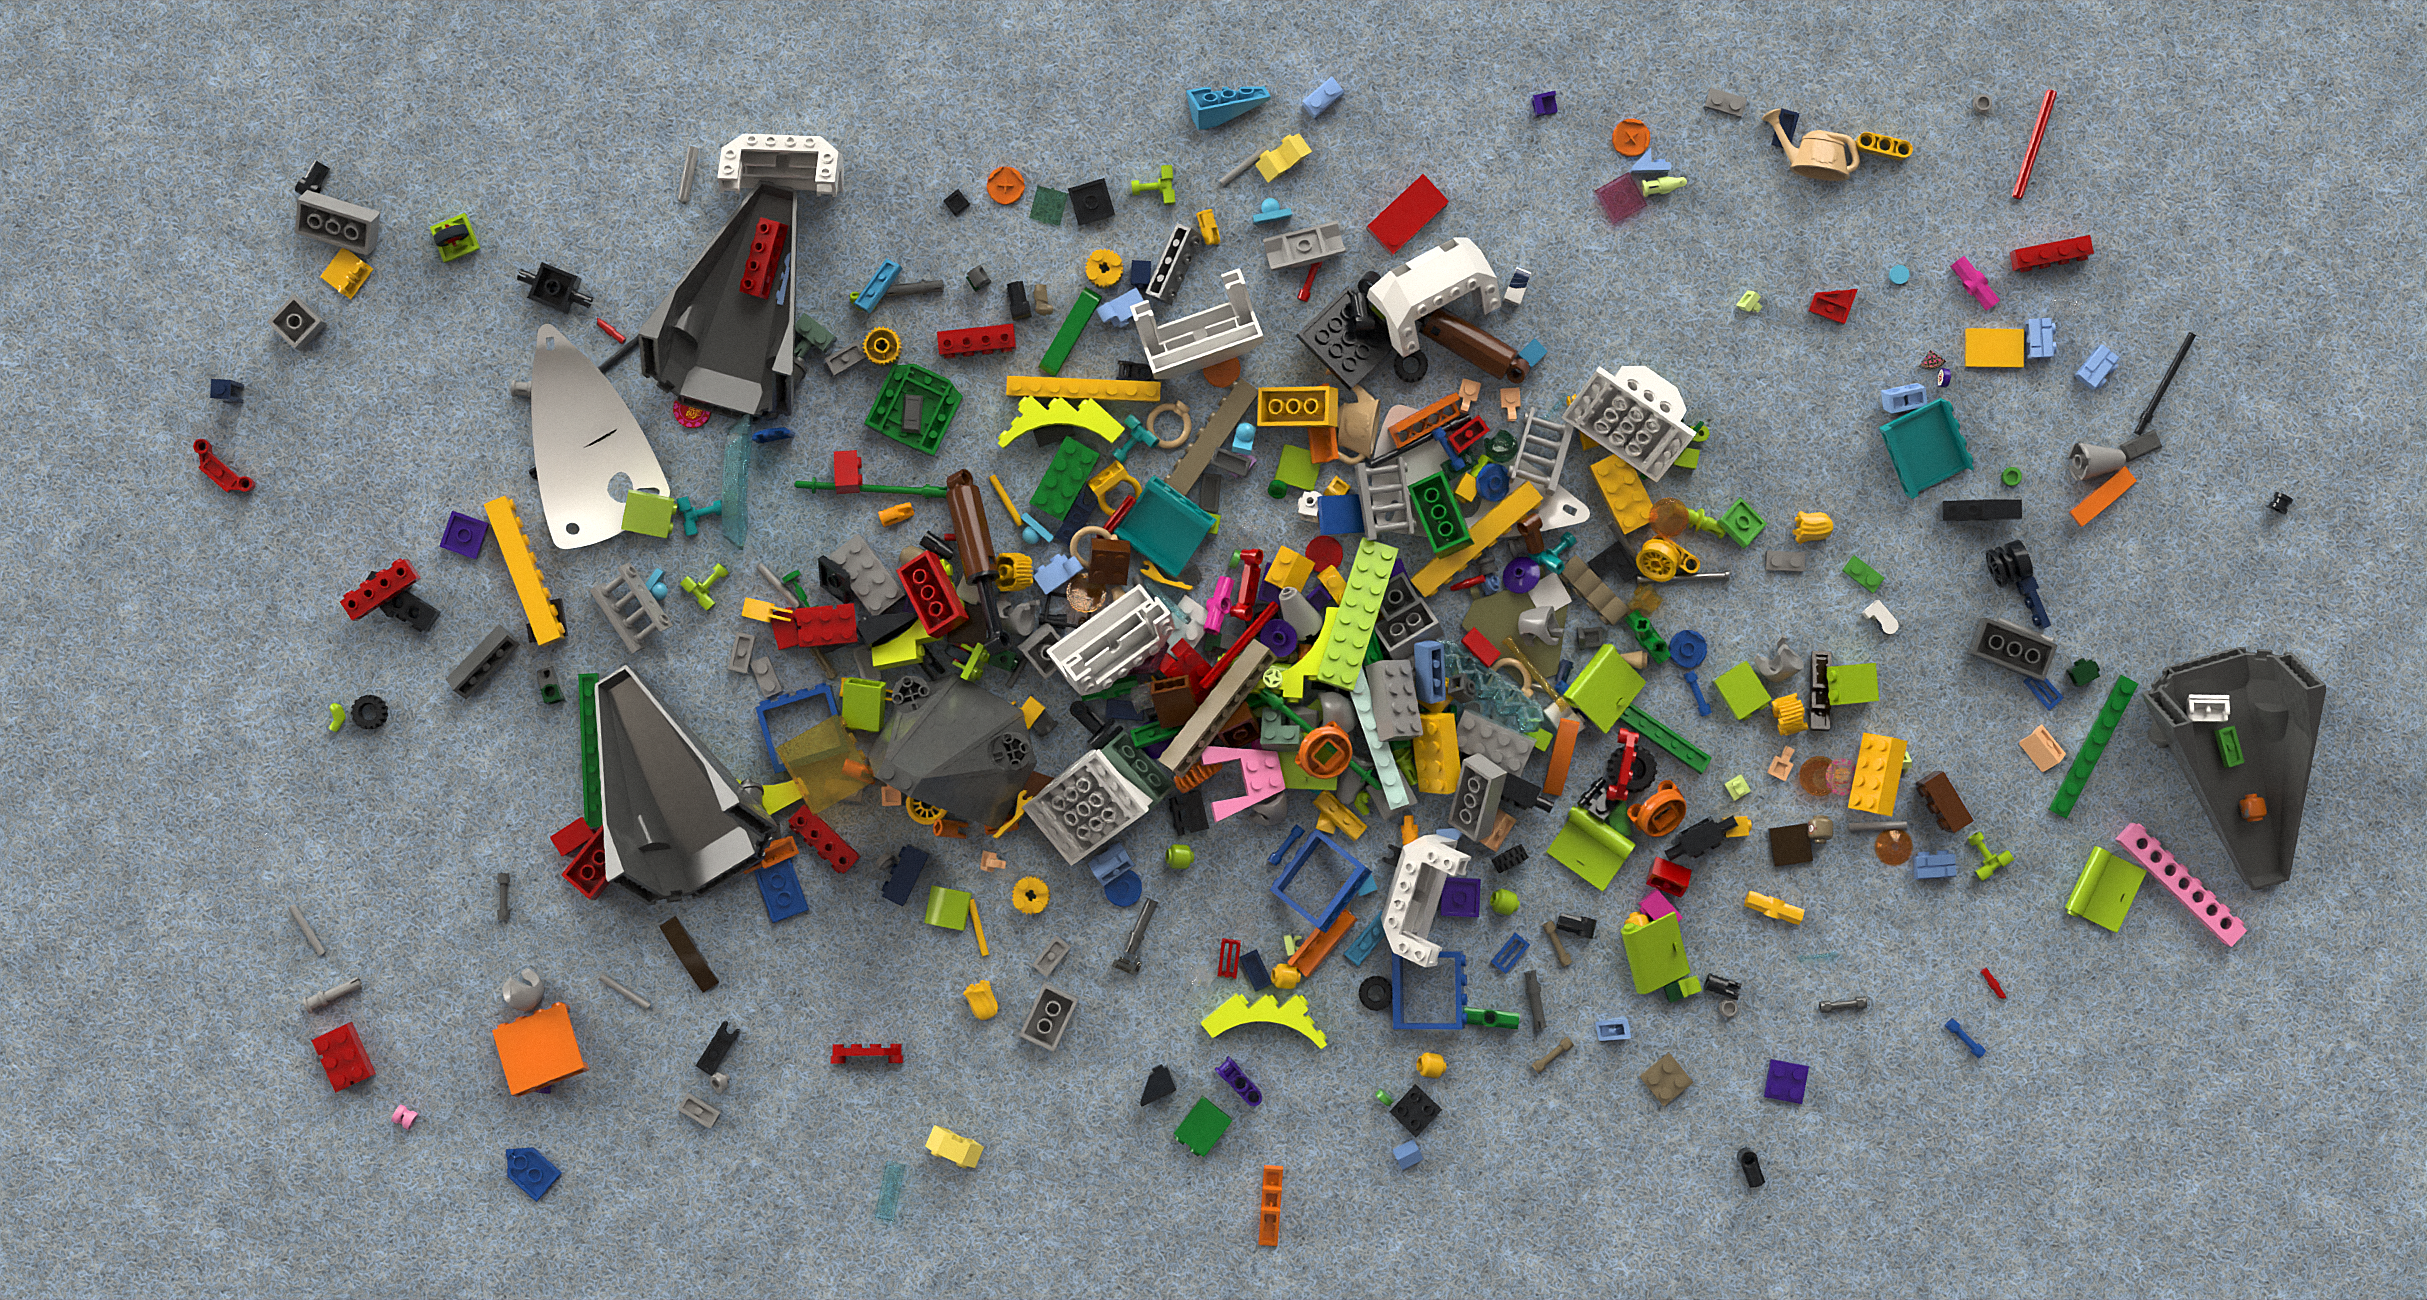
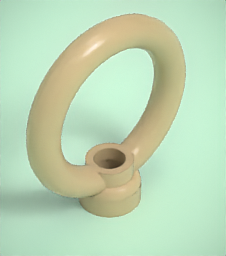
M1180 400L1176 404L1164 403L1158 405L1148 415L1146 430L1151 431L1160 440L1157 446L1161 448H1177L1186 442L1191 433L1192 424L1188 414L1190 408ZM1174 411L1181 416L1184 422V430L1179 438L1173 441H1164L1156 435L1154 421L1160 413Z
M1098 526L1084 527L1072 537L1070 554L1078 559L1083 568L1088 569L1089 561L1081 558L1077 550L1080 539L1087 534H1098L1104 539L1119 540L1116 534L1111 535L1107 530Z
M1500 659L1494 662L1486 673L1485 683L1489 694L1494 699H1499L1503 703H1515L1521 700L1525 704L1534 693L1530 689L1531 674L1528 668L1517 659ZM1514 666L1521 671L1524 684L1517 694L1505 696L1495 689L1493 677L1499 668Z

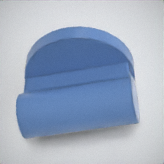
M1492 573L1484 575L1486 581L1480 583L1486 596L1499 589V579Z

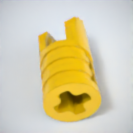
M1208 209L1196 213L1206 245L1219 244L1221 239L1213 210Z

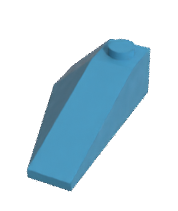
M1265 86L1240 87L1239 91L1231 90L1229 87H1222V91H1211V87L1186 90L1192 120L1198 130L1217 127L1271 100V96Z

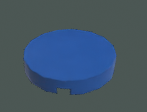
M1490 463L1480 470L1476 479V488L1482 499L1496 502L1507 495L1510 489V477L1507 476L1508 470L1505 466Z
M1683 630L1676 633L1669 643L1670 657L1678 666L1684 668H1692L1699 665L1707 654V644L1704 637L1693 630Z
M1128 869L1104 886L1106 897L1111 903L1120 907L1134 904L1140 898L1142 892V882L1139 876L1134 871Z

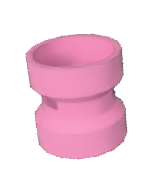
M400 1104L393 1114L391 1121L395 1124L399 1123L403 1128L409 1130L414 1124L418 1113L409 1111L406 1106Z

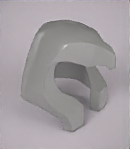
M1001 593L997 602V608L1002 629L1016 635H1029L1034 628L1036 606L1040 605V601H1027V603L1018 605L1014 610L1008 597L1009 593Z
M1553 606L1529 609L1522 612L1519 616V634L1528 646L1534 647L1533 640L1536 635L1547 645L1558 644L1559 638H1551L1547 626L1553 636H1563L1564 628L1559 627Z
M1784 634L1777 640L1778 654L1773 660L1761 657L1759 654L1754 657V662L1760 672L1773 683H1779L1792 677L1802 670L1804 666L1798 654L1785 642L1787 636Z
M1336 692L1318 693L1317 696L1321 701L1324 716L1318 726L1324 727L1328 722L1334 721L1346 733L1353 730L1359 719L1355 705Z
M1284 790L1267 798L1269 800L1268 804L1256 803L1252 805L1253 810L1257 811L1254 815H1249L1253 823L1274 826L1285 821L1287 817L1288 805Z
M530 968L523 970L522 976L525 980L530 981L533 986L521 983L512 976L503 985V997L506 1003L513 1009L520 1011L531 1010L543 997L545 987L538 975Z

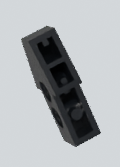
M2022 499L1943 501L1942 518L1943 521L2021 520Z
M371 571L366 580H373L378 572ZM413 585L380 606L387 617L393 618L396 613L395 617L403 622L408 620L413 624L412 627L419 632L423 630L429 631L441 613L410 593L409 591ZM398 598L403 600V605L400 608L396 606ZM414 608L419 609V616L417 618L412 616Z

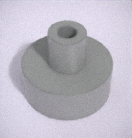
M717 1072L709 1078L710 1084L715 1091L722 1093L728 1088L727 1081L730 1080V1077L727 1073L722 1075Z

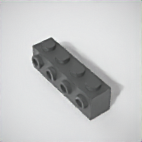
M1176 223L1145 292L1157 301L1172 306L1181 283L1185 279L1186 272L1193 261L1194 254L1200 245L1203 237L1201 234L1190 227Z
M499 624L446 678V681L453 691L467 699L520 644L512 633Z

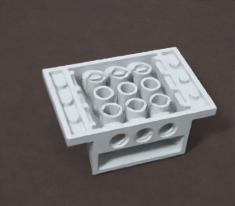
M1599 366L1561 417L1655 482L1660 480L1697 433L1681 422L1687 409L1677 387L1646 366H1622L1615 376Z
M1098 749L1097 751H1089L1066 768L1035 797L1023 805L1022 808L1072 866L1144 815L1149 810L1147 806L1153 800L1123 777Z

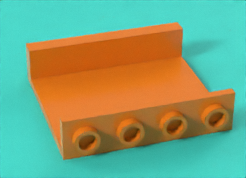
M557 1002L551 1005L552 1008L536 1010L531 1016L518 1017L515 1019V1022L510 1024L502 1023L497 1026V1029L492 1030L512 1096L518 1098L589 1071L588 1063L582 1059L568 1014V1010H570L569 1005Z

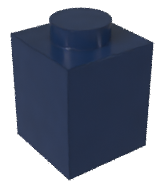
M1132 260L1131 285H1135L1137 289H1146V286H1149L1151 281V261Z

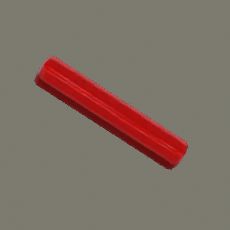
M1128 495L1102 528L1111 534L1135 505L1136 499ZM1096 535L1097 539H1104L1101 535Z

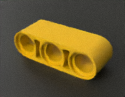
M1864 132L1855 140L1857 149L1860 152L1898 161L1905 160L1913 151L1912 144L1906 140L1871 132ZM1861 138H1866L1869 141V146L1862 145ZM1880 142L1887 144V151L1880 148ZM1899 146L1906 149V155L1899 153Z
M1658 534L1650 539L1659 538L1673 545L1681 556V565L1678 569L1684 573L1692 574L1699 570V559L1666 536ZM1688 560H1692L1694 562L1695 567L1693 570H1688L1686 568V562Z

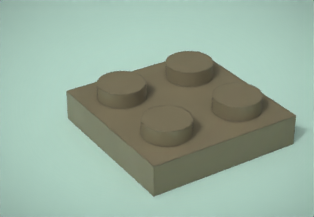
M1669 1052L1639 1075L1663 1106L1667 1105L1693 1083Z

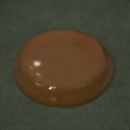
M1672 497L1657 501L1649 513V524L1652 530L1665 538L1681 534L1689 521V512L1685 504Z
M1088 573L1077 574L1067 585L1066 596L1068 602L1073 608L1081 612L1097 610L1106 599L1107 591L1105 584L1088 583L1086 580L1088 579Z
M1814 756L1803 763L1799 771V781L1807 793L1814 796H1825L1837 787L1838 784H1835L1834 781L1839 782V779L1834 777V772L1838 767L1832 763L1831 759L1824 756Z

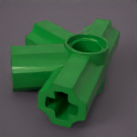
M1638 609L1624 618L1625 622L1634 632L1636 640L1640 642L1639 644L1643 649L1648 651L1657 665L1671 656L1666 648L1668 646L1666 642L1659 636L1649 619L1644 618Z

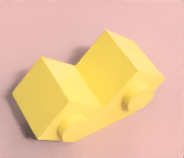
M1299 133L1294 136L1289 134L1281 140L1283 144L1271 152L1267 150L1259 156L1260 160L1255 165L1268 183L1279 178L1286 170L1300 163L1312 152Z
M934 1125L925 1145L932 1150L931 1154L940 1158L943 1156L965 1169L967 1166L976 1167L984 1149V1146L976 1141L961 1137L953 1131Z

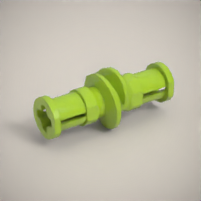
M1675 501L1670 508L1669 517H1676L1689 524V529L1695 526L1696 533L1701 528L1705 532L1717 535L1719 539H1722L1726 533L1716 520L1705 516L1703 508L1694 511L1691 508L1680 505L1678 501Z
M1407 747L1393 751L1392 754L1395 762L1398 764L1409 786L1418 783L1417 771L1414 763L1410 760L1414 757L1413 753H1409L1411 749Z

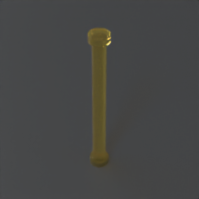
M1511 635L1506 637L1502 641L1503 645L1506 644L1560 708L1559 711L1562 713L1570 705L1562 700L1512 640L1513 637Z

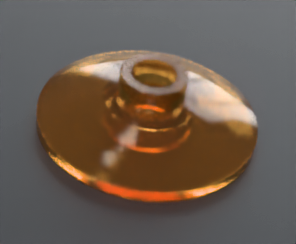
M1886 829L1875 840V853L1887 865H1901L1910 858L1913 851V842L1909 834L1902 829ZM1897 843L1898 849L1894 851L1892 845Z

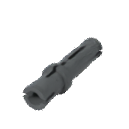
M943 279L936 281L921 280V282L891 285L886 291V297L913 294L927 295V293L944 292Z
M1147 898L1133 931L1131 930L1129 933L1131 936L1124 951L1133 955L1136 954L1135 952L1141 939L1143 940L1145 937L1143 934L1158 902Z
M1536 970L1524 972L1527 984L1526 994H1529L1534 1028L1539 1029L1541 1025V1029H1543L1547 1025L1540 997L1541 987H1538Z

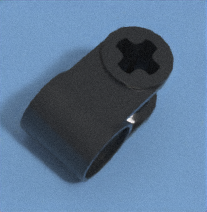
M1118 361L1117 363L1119 365V372L1116 380L1151 381L1153 378L1151 367L1148 364L1131 361ZM1143 368L1149 370V375L1146 378L1139 376V372Z

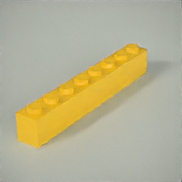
M1007 376L1006 395L1007 397L1024 398L1025 396L1028 398L1031 395L1033 398L1059 399L1062 397L1068 400H1089L1092 398L1094 401L1160 403L1161 382Z
M1526 480L1469 528L1475 543L1474 545L1443 559H1439L1437 556L1434 557L1409 578L1410 581L1425 598L1427 596L1432 597L1438 592L1437 587L1442 583L1446 585L1453 579L1452 575L1456 571L1462 572L1468 566V561L1471 559L1476 560L1483 554L1481 550L1486 546L1488 548L1493 546L1498 541L1496 538L1499 535H1506L1512 529V524L1526 518V513L1530 509L1533 511L1542 504L1540 501L1543 497Z
M502 496L485 503L484 507L538 645L546 647L565 639L563 635L565 629L561 622L558 623L556 618L558 611L554 604L551 605L549 600L551 598L550 591L547 587H544L542 582L544 580L543 573L540 569H537L535 564L537 562L536 555L530 551L528 546L531 544L527 534H524L522 531V527H524L523 522L515 513L517 507L514 500L507 496Z

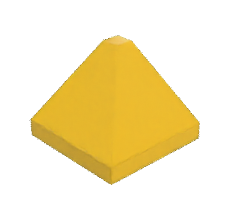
M1335 476L1323 494L1325 496L1346 495L1351 486L1338 476Z
M1320 812L1315 829L1334 834L1336 825L1325 814Z

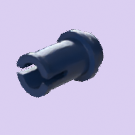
M1562 659V662H1559L1561 665L1555 681L1563 680L1567 683L1571 668H1574L1573 662Z

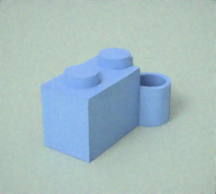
M1134 288L1111 302L1103 304L1096 310L1103 323L1111 321L1114 328H1123L1129 324L1128 320L1133 318L1130 306L1144 300L1138 289Z
M1057 554L1050 559L1052 563L1046 567L1043 564L1034 571L1036 574L1033 577L1046 595L1060 587L1083 569L1075 556L1068 559L1065 554L1062 556Z

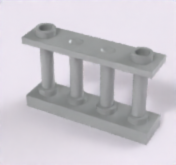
M1531 407L1530 412H1526L1522 423L1526 425L1514 466L1510 465L1507 476L1510 477V484L1513 483L1515 476L1542 484L1547 488L1545 494L1553 496L1557 488L1574 426L1568 422L1560 425L1534 417L1535 408ZM1534 424L1559 432L1562 435L1561 441L1556 443L1528 434L1530 425ZM1525 442L1553 449L1557 453L1556 459L1552 458V460L1523 452ZM1520 459L1549 467V470H1552L1551 476L1546 478L1519 470Z
M1403 457L1397 458V464L1374 468L1365 467V463L1355 465L1367 541L1377 539L1376 535L1383 532L1407 529V533L1410 535L1414 534V530L1417 529L1416 520L1412 518L1405 475V472H1408L1406 461H1403ZM1398 472L1400 483L1377 487L1368 486L1367 478H1370V476ZM1401 491L1403 502L1381 506L1371 505L1370 497H1373V495ZM1404 510L1406 520L1404 522L1384 525L1374 524L1373 516H1376V514Z
M629 562L617 568L621 575L610 584L606 585L604 582L594 586L589 591L633 654L648 646L644 639L658 629L662 632L673 625L638 575L635 567ZM626 581L632 591L617 601L612 591ZM637 597L642 607L628 617L623 607ZM648 613L653 623L639 633L633 623Z

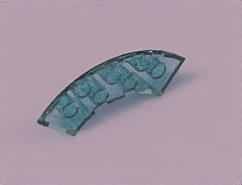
M746 414L728 428L723 462L722 532L723 537L739 550L744 549L748 530V503H746L749 477L748 463H750L753 444L750 414Z

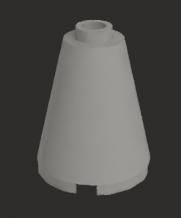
M2075 443L2069 452V459H2072L2073 466L2069 465V470L2072 477L2080 481L2121 469L2126 462V456L2120 449L2087 443Z
M1284 588L1279 595L1284 621L1294 628L1297 634V641L1306 640V636L1310 634L1312 636L1316 635L1323 626L1320 614L1296 588Z
M1352 750L1351 759L1365 771L1369 769L1373 771L1375 767L1373 757L1367 754L1362 756L1357 754L1358 751ZM1349 767L1337 776L1336 797L1340 803L1350 805V802L1353 803L1357 794L1361 792L1366 783L1364 781L1361 784V777Z

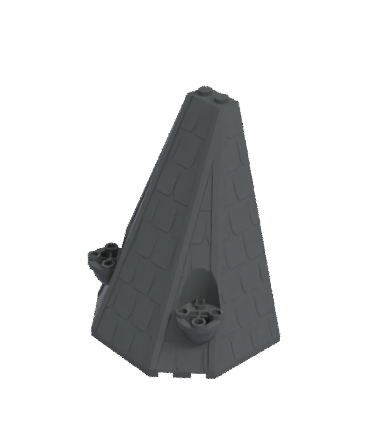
M760 180L640 328L638 337L642 375L646 378L653 377L658 381L656 386L665 393L671 391L675 394L678 403L751 424H758L764 418L767 421L778 419L780 414L785 416L792 414L794 409V386L805 378L807 373L806 366L804 365L805 361L800 357H795L797 190L788 186H780L770 181ZM760 217L789 226L768 300L739 291L740 281L745 272V263L749 258L750 246L754 240L756 225ZM791 252L783 305L777 304L776 293L777 290L780 291L783 281L781 274L782 272L785 274L787 267L784 261L788 253Z
M2236 647L2165 667L2162 670L2163 675L2157 677L2152 682L2151 690H2146L2143 693L2144 702L2154 718L2147 733L2149 741L2156 744L2158 748L2170 746L2182 772L2243 882L2253 891L2289 881L2326 695V684L2292 652L2286 651L2283 655H2275L2272 650L2257 649V653L2246 652V647ZM2189 695H2229L2230 715H2228L2227 723L2192 722L2187 717L2186 701ZM2234 725L2245 763L2224 768L2214 731ZM2257 793V797L2265 799L2267 815L2263 817V820L2247 822V819L2241 817L2239 802L2245 799V795Z
M628 665L622 666L617 671L595 684V703L607 881L650 906L656 905V900L666 899L667 903L681 901L682 896L692 895L693 899L701 898L764 860L766 856L764 850L769 848L772 842L771 834L776 832L777 825L775 820L762 808V797L764 795L762 785L752 782L751 779H745L740 784L635 669Z
M956 673L928 682L917 676H904L894 686L892 701L895 706L867 755L874 776L911 798L999 830L1006 821L1018 799V794L1023 790L1037 764L1023 710L975 683L961 678Z

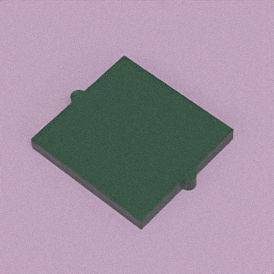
M1037 186L1029 218L1042 221L1043 224L1050 223L1060 226L1068 193L1057 191L1055 188L1049 189Z

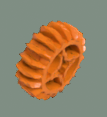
M1201 760L1191 766L1182 779L1175 776L1173 781L1181 793H1186L1220 771L1223 765L1222 763L1202 766Z

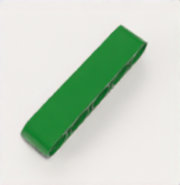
M1087 287L1084 288L1038 368L1056 377L1102 299L1101 295Z

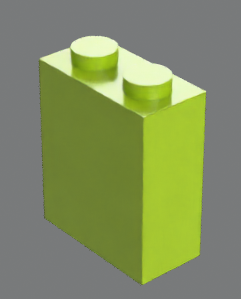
M629 489L621 529L667 538L668 533L672 534L674 523L670 522L671 515H675L677 510L674 498Z
M1748 661L1739 663L1712 681L1736 720L1742 719L1745 721L1753 716L1751 712L1756 709L1761 711L1772 700Z
M1876 663L1827 667L1830 705L1879 701Z
M849 677L843 684L842 726L848 727L850 730L863 729L870 733L879 732L884 726L886 682Z

